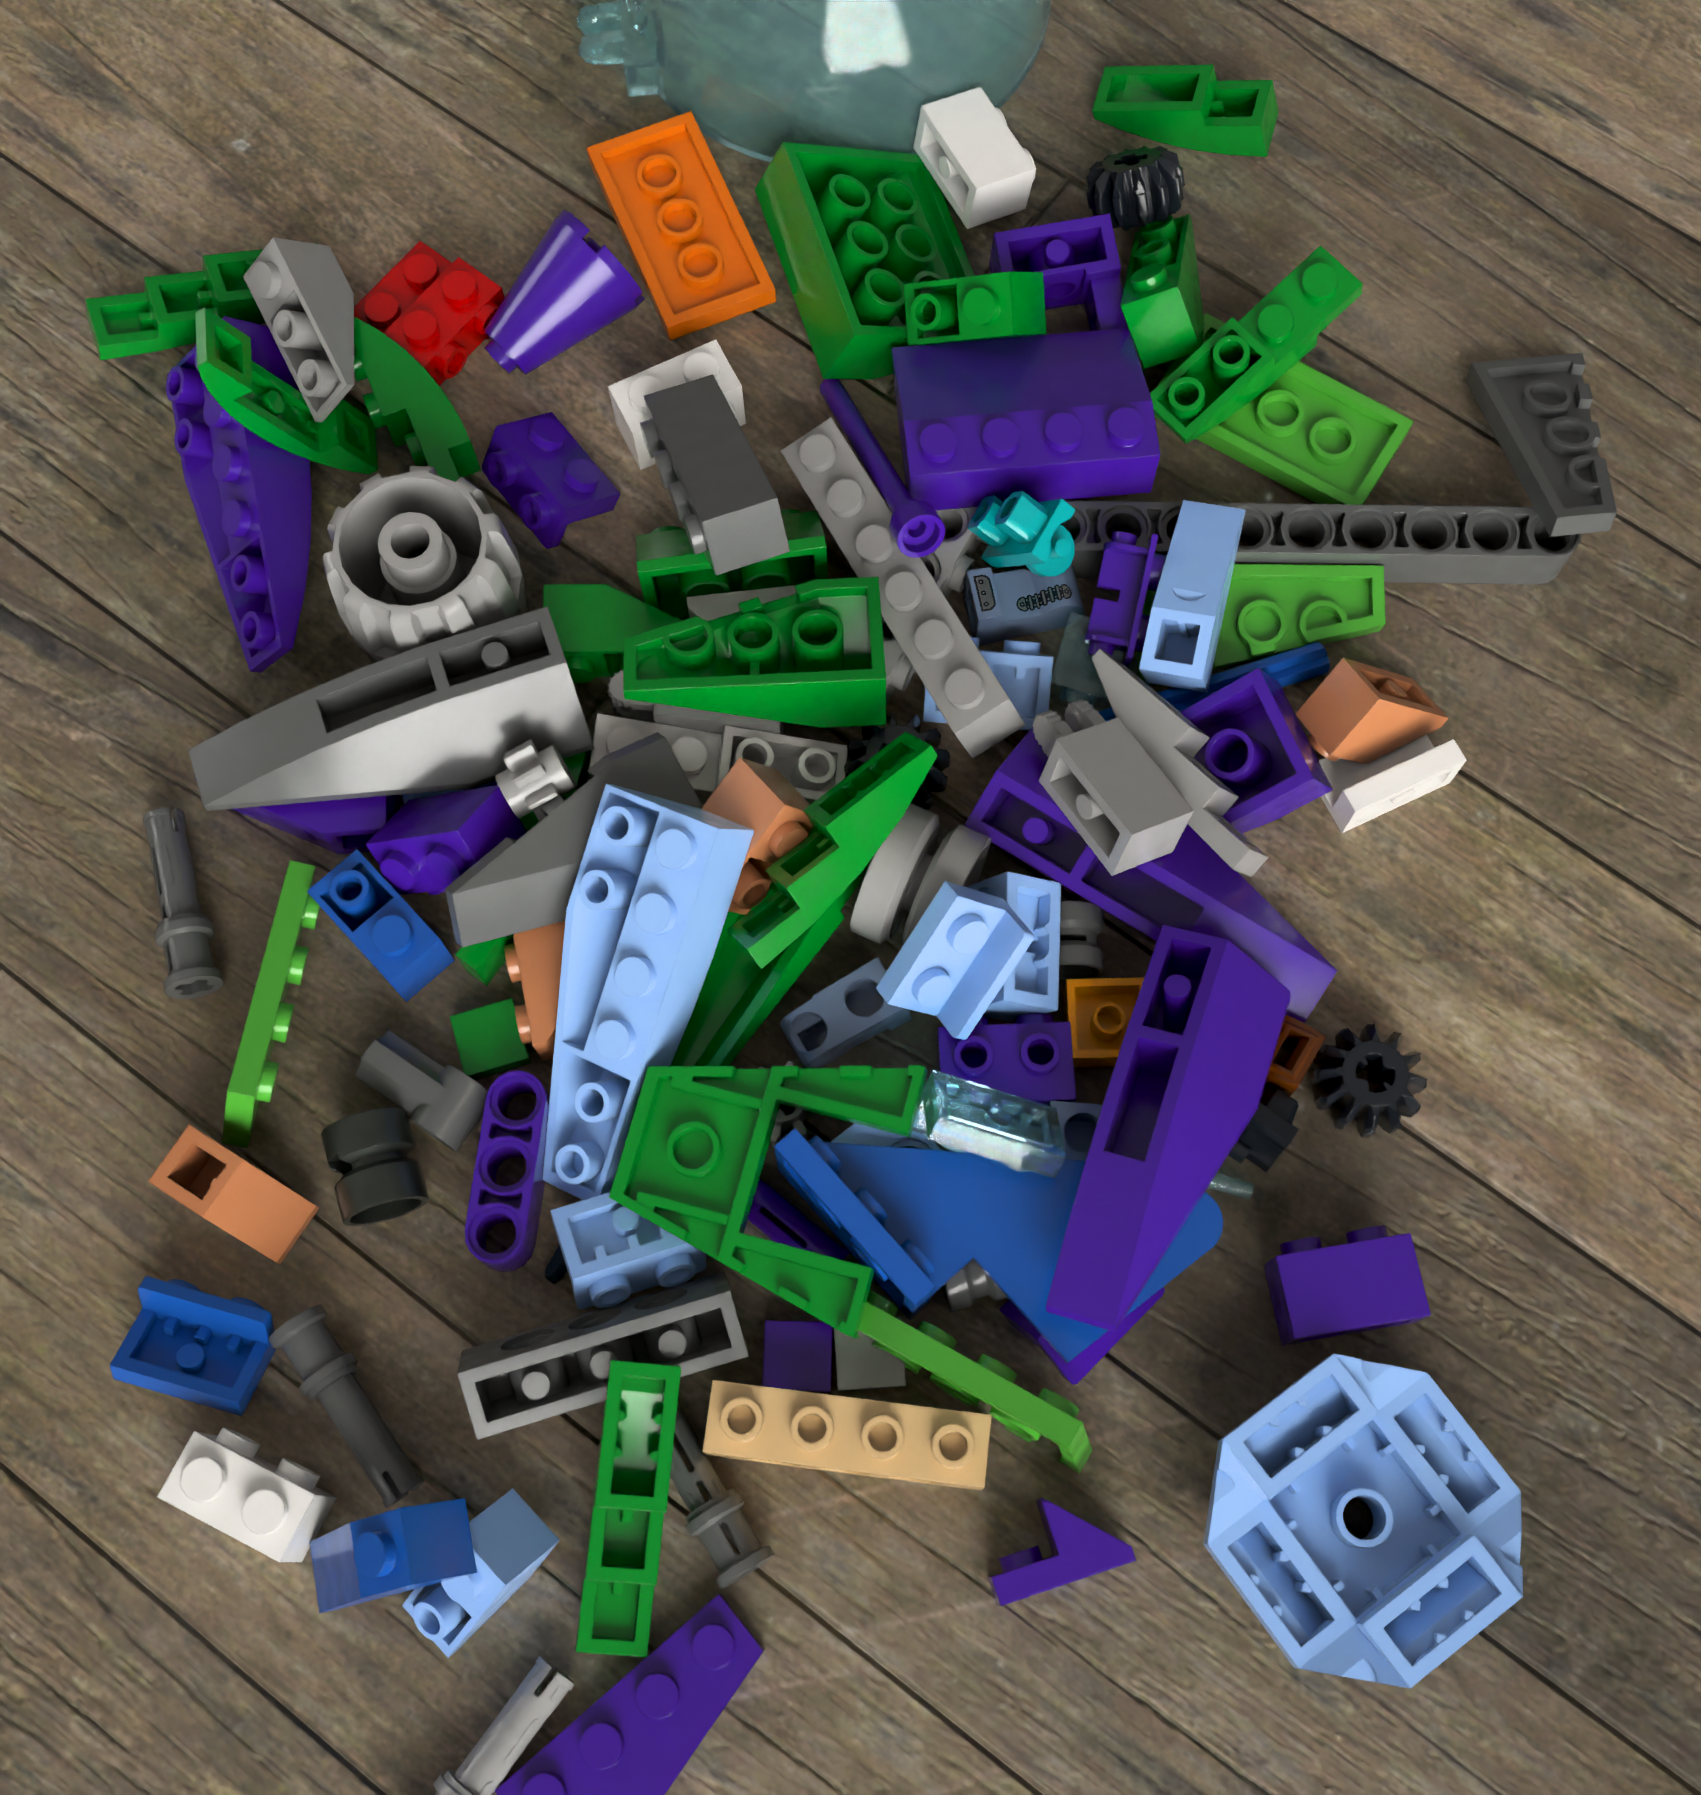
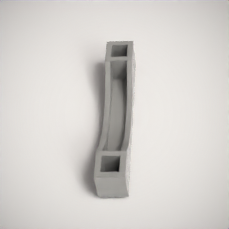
M829 418L782 449L781 453L858 578L879 577L881 615L950 728L972 759L1024 727V721L921 558L908 557L898 548L889 531L892 512L833 419Z

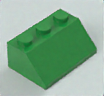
M795 509L781 510L790 552L719 575H715L703 552L694 555L686 531L681 527L664 526L653 530L649 534L636 535L637 571L645 603L676 618L686 620L690 618L687 597L792 586L815 579H828L826 541L817 510L807 512Z

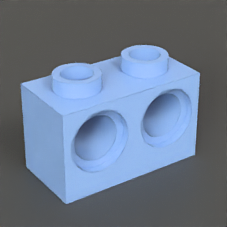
M1007 871L967 886V888L1003 898L1034 935L1032 943L982 1017L1015 1022L1014 1019L1021 1015L1046 1014L1057 1011L1059 997L1061 884Z

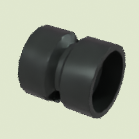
M392 1107L364 1111L342 1118L323 1129L321 1137L329 1169L342 1174V1178L336 1183L334 1190L343 1224L347 1226H361L379 1223L406 1215L427 1204L429 1196L421 1165L416 1161L408 1160L407 1154L415 1147V1142L408 1115L404 1109Z

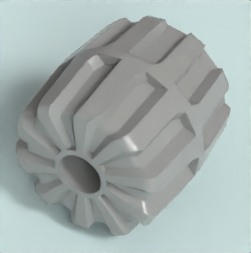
M410 466L409 472L385 478L378 473L360 483L361 492L345 508L337 506L327 526L333 548L332 551L324 553L322 558L326 578L340 617L356 644L372 663L425 644L528 613L524 578L517 548L499 516L494 514L483 492L463 477H460L455 482L440 477L435 468L429 466Z

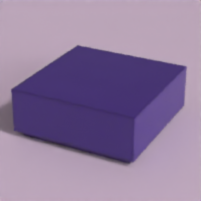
M765 1320L762 1386L831 1394L833 1327L825 1322Z

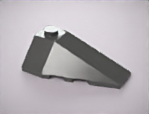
M656 732L601 758L587 770L592 778L566 800L556 796L542 807L541 810L545 817L518 840L505 838L446 887L445 891L455 942L463 948L565 921L566 909L606 784L617 785L702 809L703 806L663 735Z

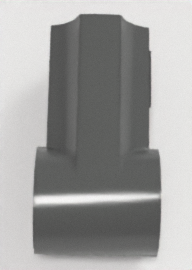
M389 1030L379 1039H375L361 1057V1063L355 1076L395 1105L404 1109L410 1114L409 1120L455 1152L458 1151L483 1116L488 1093L487 1089L449 1064L444 1068L426 1056L424 1052Z

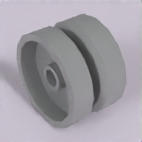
M910 803L903 817L870 861L854 905L850 921V931L881 944L895 935L909 912L902 934L903 947L945 881L964 887L978 882L990 849L991 837L966 826L958 825L948 832L933 856L940 834L939 815Z

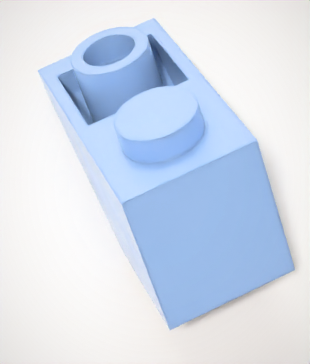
M513 1488L469 1522L477 1573L414 1589L402 1605L414 1619L418 1630L426 1638L432 1640L447 1658L453 1655L533 1575L560 1541Z

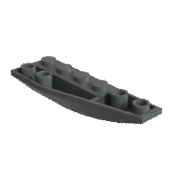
M547 606L425 644L359 668L253 715L192 747L188 752L203 807L207 811L469 789L496 781L495 776L509 769L503 760V757H505L504 753L532 739L538 752L554 745L563 759L595 748Z

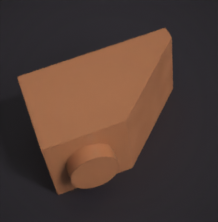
M1346 658L1340 660L1295 714L1311 733L1308 736V741L1319 754L1331 761H1337L1341 758L1361 764H1368L1441 728L1449 719L1413 678Z

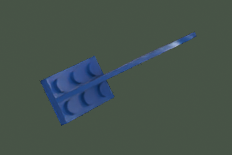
M796 1128L774 1146L778 1172L860 1265L874 1270V1281L909 1320L914 1318L930 1303L932 1295L974 1259L1066 1363L1070 1362L1109 1331L1046 1312L1049 1291L1086 1161L823 1142L816 1135L810 1141H806ZM1204 1192L1126 1316L1213 1248L1218 1242L1223 1230V1217L1218 1204L1207 1192Z

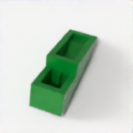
M1214 65L1105 66L1092 113L1094 119L1159 143L1225 155L1267 157L1279 110L1273 80L1217 81Z

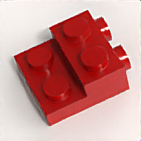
M419 241L354 306V318H358L378 329L403 347L426 369L440 386L447 378L456 376L464 367L467 357L485 339H489L484 330L505 297L502 287L458 257L451 263L425 243Z

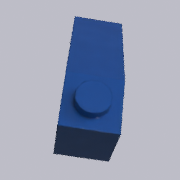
M465 1498L394 1509L350 1522L310 1542L319 1614L477 1573Z

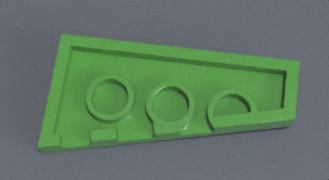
M1234 564L1212 670L1267 658L1314 642H1320L1324 645L1380 632L1386 624L1384 565ZM1147 590L1142 614L1150 615L1156 592ZM1137 652V675L1145 681L1139 670L1142 652Z

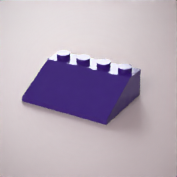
M1129 328L891 348L905 484L913 499L927 502L935 510L978 507L983 498L988 496H996L1004 502L1013 492L1024 491L1037 502L1151 492L1160 459V449L1152 398Z

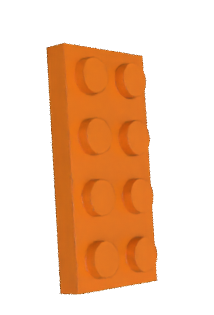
M692 111L586 148L591 168L669 341L776 302L775 287Z

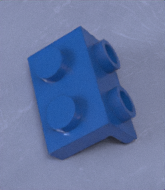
M145 1276L137 1289L142 1309L110 1363L113 1379L242 1416L276 1351L268 1340L275 1331L272 1314L258 1303L247 1298L235 1297L229 1300L204 1293L193 1284L184 1280L171 1279L166 1282Z

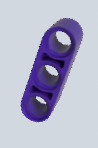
M521 1070L509 1071L499 1076L490 1085L488 1090L465 1224V1242L469 1251L490 1269L499 1272L515 1271L524 1266L532 1257L536 1246L545 1181L542 1179L550 1095L534 1075ZM523 1093L536 1095L537 1103L535 1109L528 1117L522 1120L507 1119L506 1109L509 1102L515 1096ZM511 1157L524 1158L526 1160V1171L523 1178L512 1186L503 1187L498 1185L496 1173L503 1161ZM501 1222L514 1223L516 1237L510 1248L502 1253H488L486 1237L491 1228Z

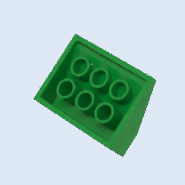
M783 142L755 188L823 379L873 380L893 374L891 348L908 346L903 284L974 276L941 189L918 154Z

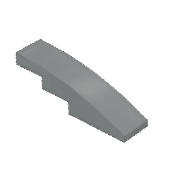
M1099 649L1092 657V661L1116 718L1118 717L1135 739L1144 746L1148 755L1173 786L1180 790L1186 802L1194 810L1188 825L1233 870L1252 877L1269 857L1222 817L1239 796L1194 758L1210 737L1124 663Z

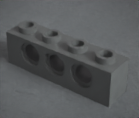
M725 1271L627 1300L615 1306L594 1310L462 1350L457 1375L476 1439L479 1440L605 1401L610 1360L681 1366L680 1377L742 1359L749 1355Z

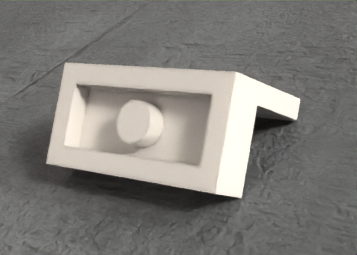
M1427 735L1368 764H1361L1341 758L1337 761L1324 758L1319 760V763L1333 790L1321 796L1341 833H1344L1449 784L1467 760L1454 739L1434 748Z

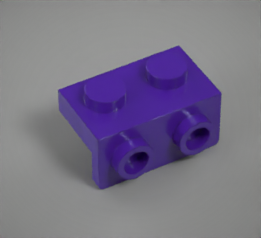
M552 412L496 426L482 463V471L490 483L496 487L519 515L525 526L533 532L546 549L559 546L568 524L614 510L620 492Z

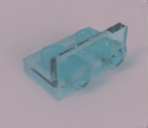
M934 1069L932 1070L922 1090L912 1131L925 1134L928 1140L938 1142L943 1147L954 1152L974 1153L1000 1161L1007 1167L1020 1172L1032 1171L1052 1178L1057 1176L1067 1158L1057 1108Z

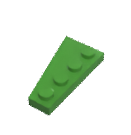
M289 861L227 1090L222 1135L223 1144L248 1148L259 1102L270 1103L279 1063L271 1062L270 1058L275 1041L286 1043L295 1005L285 1003L289 983L301 985L309 947L299 946L303 927L315 930L320 912V906L307 892L313 885L316 867L314 865Z
M869 1290L859 1331L874 1339L871 1346L884 1350L904 1362L905 1368L912 1373L918 1374L921 1367L932 1372L929 1379L936 1386L967 1406L977 1407L980 1401L992 1406L989 1414L1005 1425L1004 1429L1027 1443H1030L1031 1440L1037 1442L1041 1435L1059 1446L1062 1453L1058 1462L1078 1474L1081 1473L1092 1452V1447L1083 1422L1076 1419L1080 1411L1077 1406L1051 1390L1042 1388L1037 1397L1015 1385L1014 1382L1018 1375L1003 1363L985 1354H981L977 1363L953 1350L957 1341L951 1335L926 1321H921L918 1328L915 1329L895 1317L899 1309L893 1303Z

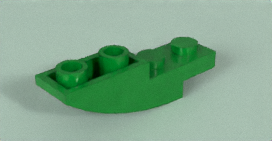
M1320 245L1238 322L1233 317L1229 319L1150 393L1154 414L1185 444L1208 432L1247 405L1317 345L1318 334L1362 294L1363 283Z
M354 318V376L357 382L367 378L369 380L372 392L364 394L362 397L375 429L387 425L396 447L407 443L415 465L434 467L440 477L456 482L460 477L481 471L471 440L456 410L426 369L403 347L384 333L362 320Z

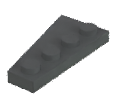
M1583 353L1473 362L1470 365L1466 384L1550 537L1610 531L1617 509L1606 459L1599 457L1597 448L1601 435L1598 422H1592L1589 408L1593 398L1590 384L1583 382L1582 374L1585 368Z

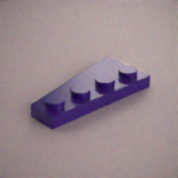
M718 1594L495 1790L496 1794L665 1795L765 1649L725 1598Z

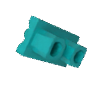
M1024 491L1013 492L1004 502L996 496L984 497L967 526V529L988 543L981 559L994 568L1026 565L1032 573L1040 577H1052L1064 573L1072 564L1075 555L1073 538L1070 532L1060 524L1071 519L1076 509L1063 499L1037 502Z

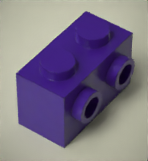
M496 785L410 799L366 843V846L379 864L384 878L399 895L421 892L437 895L444 892L446 887L505 838L518 840L527 831L521 820L510 808L499 786Z
M1042 1013L1018 1016L1014 1019L1015 1024L989 1025V1020L981 1017L966 1040L953 1038L945 1027H938L936 1047L940 1119L1039 1115L1050 1101L1075 1102L1076 1089L1071 1023L1054 1022L1052 1015Z
M1374 1226L1346 1233L1348 1244L1322 1248L1320 1237L1303 1238L1280 1244L1282 1255H1277L1264 1264V1270L1281 1345L1411 1324L1431 1316L1411 1233L1388 1236L1386 1226Z

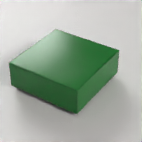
M513 998L450 1016L464 1074L473 1080L532 1063L527 1043L523 1044L519 1035L515 1016L516 1003Z

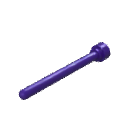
M824 379L820 385L822 397L892 511L889 531L898 548L904 555L912 558H920L931 554L941 545L945 537V526L931 504L912 498L839 379Z

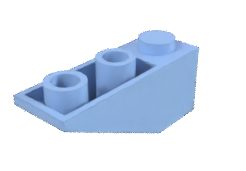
M1183 500L1153 601L1139 670L1147 683L1208 693L1245 509Z

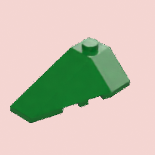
M879 577L815 579L796 585L795 594L762 604L759 597L738 603L739 611L709 621L695 616L624 638L623 692L625 699L820 728L886 725V670Z

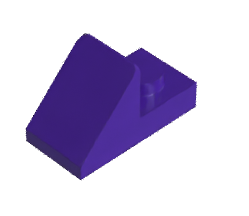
M1039 1498L1036 1499V1504L1053 1555L1042 1558L1039 1546L1037 1545L998 1558L1003 1572L989 1576L988 1580L996 1605L1003 1606L1134 1562L1136 1558L1132 1546L1052 1502Z

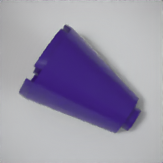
M563 210L553 220L484 330L486 335L492 340L484 349L508 374L517 367L522 373L527 375L633 311L645 300L641 295L643 293L618 259L605 245L600 247L590 237L585 240L583 237L590 230L572 213Z

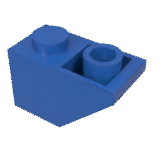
M357 849L307 890L308 894L405 1002L409 1001L455 961L441 939Z

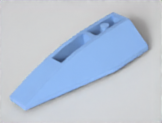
M613 784L605 785L566 909L543 1181L582 1200L610 1192L648 1066L671 1065L694 1010L725 923L754 834L753 829L700 808Z

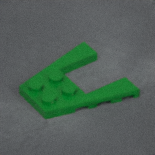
M908 1065V1068H873L872 1066L799 1068V1066H772L771 1069H736L734 1066H648L609 1198L845 1335L856 1339L874 1270L867 1266L744 1234L780 1104L910 1137L927 1077V1069L920 1065Z

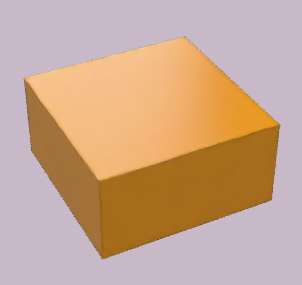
M1144 977L1066 979L1063 988L1064 1022L1071 1023L1074 1067H1115Z

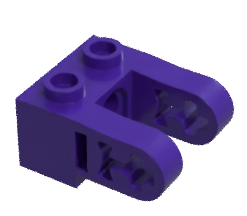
M1110 213L994 233L989 261L991 274L1009 271L1043 272L1045 310L1084 304L1090 331L1129 328L1120 306L1123 295L1119 276L1121 265Z

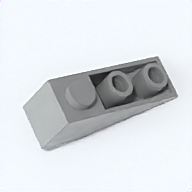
M273 237L244 274L243 278L315 422H323L354 386V293L330 246Z

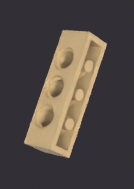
M712 1380L703 1453L712 1457L982 1490L985 1488L992 1415Z

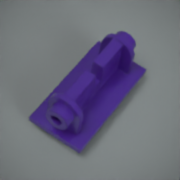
M1120 531L1113 532L1111 542L1104 543V553L1097 587L1118 591L1119 596L1117 602L1094 598L1087 634L1084 637V642L1089 644L1087 655L1093 657L1099 649L1113 656L1114 650L1125 652L1123 663L1128 667L1133 659L1134 651H1143L1150 615L1142 614L1147 590L1157 591L1166 560V555L1155 553L1158 540L1157 534H1152L1147 548L1136 546V535Z

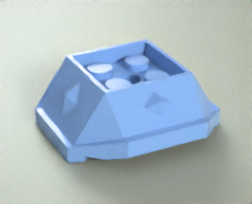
M1332 1354L1218 1441L1203 1545L1294 1668L1412 1688L1523 1597V1569L1520 1565L1522 1534L1521 1491L1427 1372ZM1354 1497L1365 1502L1373 1516L1372 1529L1363 1539L1354 1537L1347 1530L1343 1520L1344 1508Z

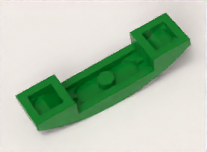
M207 308L195 312L198 371L210 394L230 416L264 440L310 461L363 474H371L378 470L375 427L369 416L342 399L323 422H315L301 392L251 360V338Z

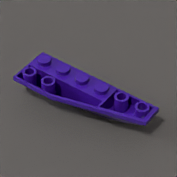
M227 316L222 318L251 338V360L299 391L268 326ZM195 346L167 374L166 394L168 399L172 401L176 425L174 436L175 448L181 456L184 479L250 672L261 673L293 649L305 595L311 545L312 486L310 462L307 458L292 454L259 437L230 416L218 404L201 379L197 368V350Z
M1032 727L996 770L964 826L991 837L992 843L1156 941L1162 925L1228 939L1291 991L1286 1015L1305 1023L1336 974L1337 969L1237 871L1233 870L1188 824L1172 853L1111 876L1040 784L1039 779L1048 757L1043 752L1042 746L1038 745L1035 734L1032 732Z
M1162 925L1119 1051L1086 1158L1049 1291L1046 1312L1115 1332L1258 1109L1290 1002L1291 991L1228 939Z

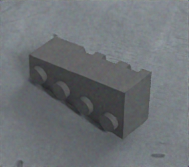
M712 374L643 396L649 420L640 422L642 435L650 457L655 459L662 484L665 489L669 490L678 520H683L694 555L703 552L715 575H719L790 552L778 498L714 375Z

